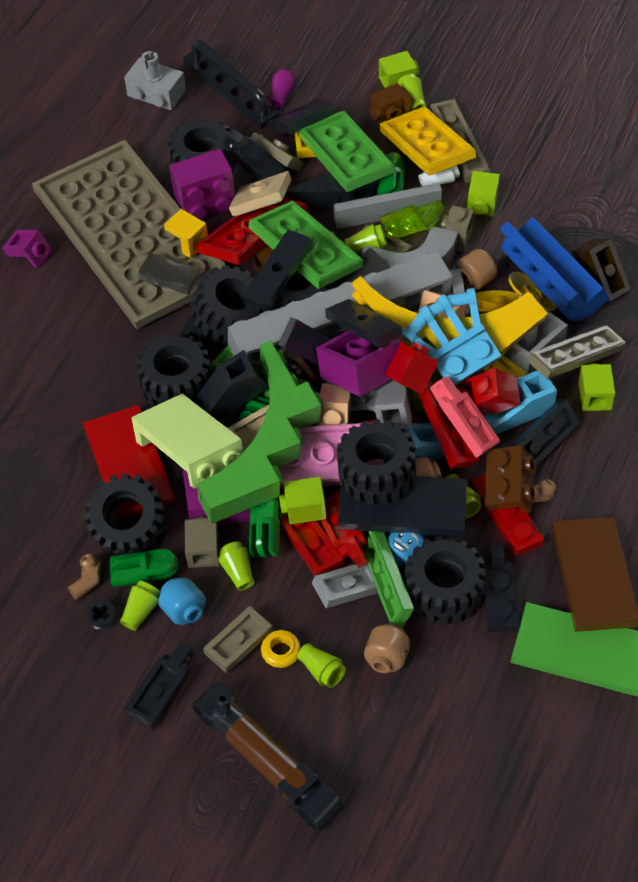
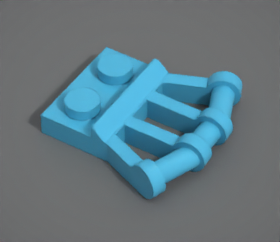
M474 288L466 289L465 293L449 296L441 295L434 304L429 307L425 305L420 308V312L408 328L404 327L402 329V337L412 345L416 342L431 350L429 356L439 361L436 368L442 378L449 376L455 386L494 363L502 356L480 322ZM469 304L473 328L467 331L452 307ZM443 311L459 334L458 337L450 342L434 319L435 316ZM426 323L441 345L437 350L417 336Z

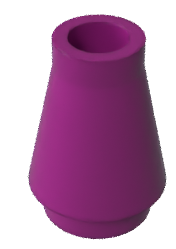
M278 70L272 76L271 93L268 103L275 109L283 108L284 103L296 87V77L292 72Z

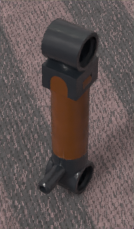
M216 682L192 703L191 706L200 720L209 728L218 731L278 790L279 797L295 813L298 812L303 821L314 831L319 832L344 808L337 794L329 786L320 782L319 777L303 761L299 764L238 705L233 695L221 683Z

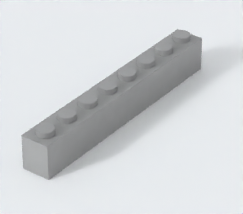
M436 251L428 255H420L416 259L403 264H395L387 270L370 273L363 279L384 298L400 307L409 309L420 305L424 290L444 295L450 294L453 276ZM345 282L329 291L318 292L312 297L290 302L286 306L273 311H265L259 316L246 321L240 320L228 327V345L234 355L245 350L260 364V344L271 340L276 350H281L282 353L286 350L279 346L278 343L290 317L298 319L329 338L342 334L348 330L339 327L338 324L327 319L325 309L347 299L356 302L351 296L354 292L350 282Z

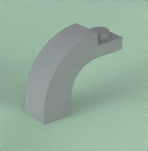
M431 226L426 241L419 248L404 253L391 252L365 245L362 252V272L369 274L378 273L391 268L395 264H403L416 259L420 255H428L436 251L447 268H449L457 252L458 232Z
M391 379L373 389L367 395L360 397L351 393V411H375L377 420H380V423L391 421L394 427L400 425L404 430L410 429L412 413L404 385Z

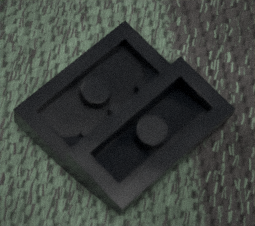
M316 99L267 121V126L279 135L285 132L290 135L333 115V106L329 102Z

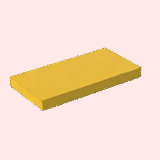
M425 106L380 123V131L428 176L476 158V150Z

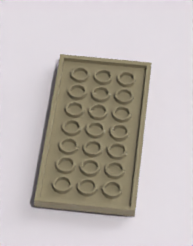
M126 140L118 142L32 183L34 192L136 329L191 302L203 275L206 272L210 273L212 268L218 267L221 270L222 266L226 265L220 259L198 252L192 258L182 254L180 239L164 229V224L180 210V207Z

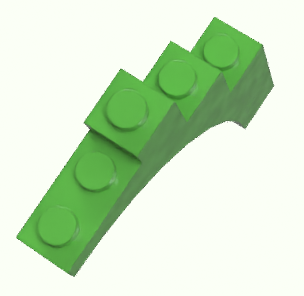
M271 340L260 344V362L268 379L270 390V403L261 428L253 442L235 461L219 473L197 483L198 499L211 524L279 497L280 483L283 482L278 467L300 459V447L303 445V439L299 429L320 422V413L323 408L320 394L317 391L313 392L308 382L299 385L295 374L288 372L282 351L276 350Z

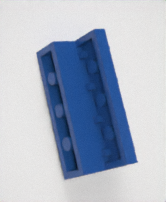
M534 217L518 231L508 221L500 228L506 236L503 240L504 244L500 248L570 321L583 320L596 312L610 299L602 286Z

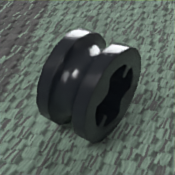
M97 600L87 608V619L93 629L105 631L115 624L117 616L111 602ZM107 611L108 618L106 620L103 618L97 620L95 613Z

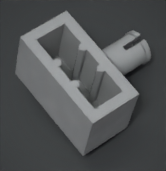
M153 51L144 52L141 58H138L124 76L127 96L169 110L175 107L186 92L184 72L158 64V54L156 52L153 54Z

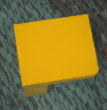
M180 209L164 224L166 231L180 239L182 254L189 258H192L198 252L196 244L208 236L206 223L183 209Z

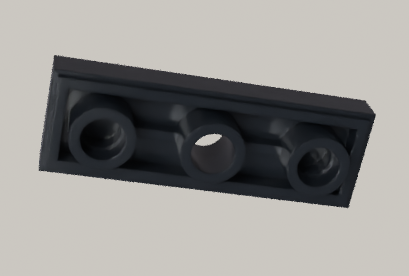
M287 229L244 293L243 298L245 302L269 311L313 246L312 238Z
M351 299L344 300L325 309L327 319L338 324L339 327L356 334L357 337L371 342L376 347H386L391 344V341L403 336L402 326Z
M290 317L278 345L319 367L316 347L331 340V338L298 319Z

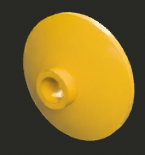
M512 272L508 278L509 283L519 297L529 291L547 311H554L556 309L552 301L526 274L520 272Z
M502 290L475 293L478 312L483 313L502 308L519 297L514 292Z

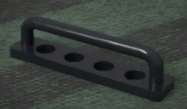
M193 41L191 45L192 52L185 55L183 61L199 78L258 129L265 128L267 121L279 116V112L268 103L266 96L256 85L204 41ZM205 65L213 66V68L209 70L202 69V67ZM221 78H226L229 80L225 83L217 82V80ZM239 91L245 93L244 95L238 97L232 95L233 93ZM258 105L259 109L250 110L248 107Z

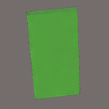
M345 111L333 114L298 130V135L346 192L395 173L394 164Z
M290 201L249 220V229L273 250L287 229L312 238L314 244L297 268V271L318 289L363 267L362 258L294 201Z
M526 602L511 663L638 697V631L622 628L575 632L571 613Z

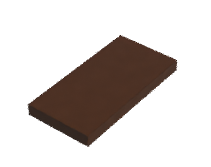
M614 517L552 521L551 529L575 632L638 627V608Z

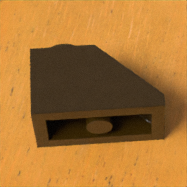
M611 238L593 239L572 250L574 259L608 294L610 299L607 302L631 290Z

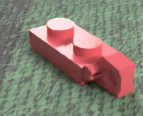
M449 376L444 377L431 386L430 389L439 405L476 458L500 442V439L466 391L462 393L458 390Z

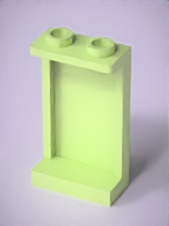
M183 394L131 417L136 442L142 447L149 443L157 446L187 471L190 486L194 489L197 488V483L219 473L243 453L241 438Z

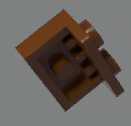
M522 445L487 450L485 506L490 511L520 507L524 513H531L532 502L535 501L532 474H535L536 465L533 456H530Z

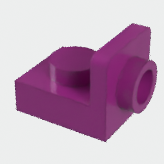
M16 230L2 250L8 257H27L34 268H40L52 252V247L39 230Z

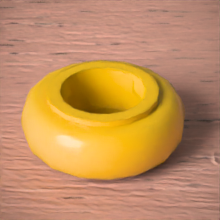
M285 630L271 632L265 637L261 645L263 659L267 664L276 668H285L294 664L298 659V652L301 649L298 638L293 633ZM279 643L287 644L290 647V650L282 655L272 652V648Z

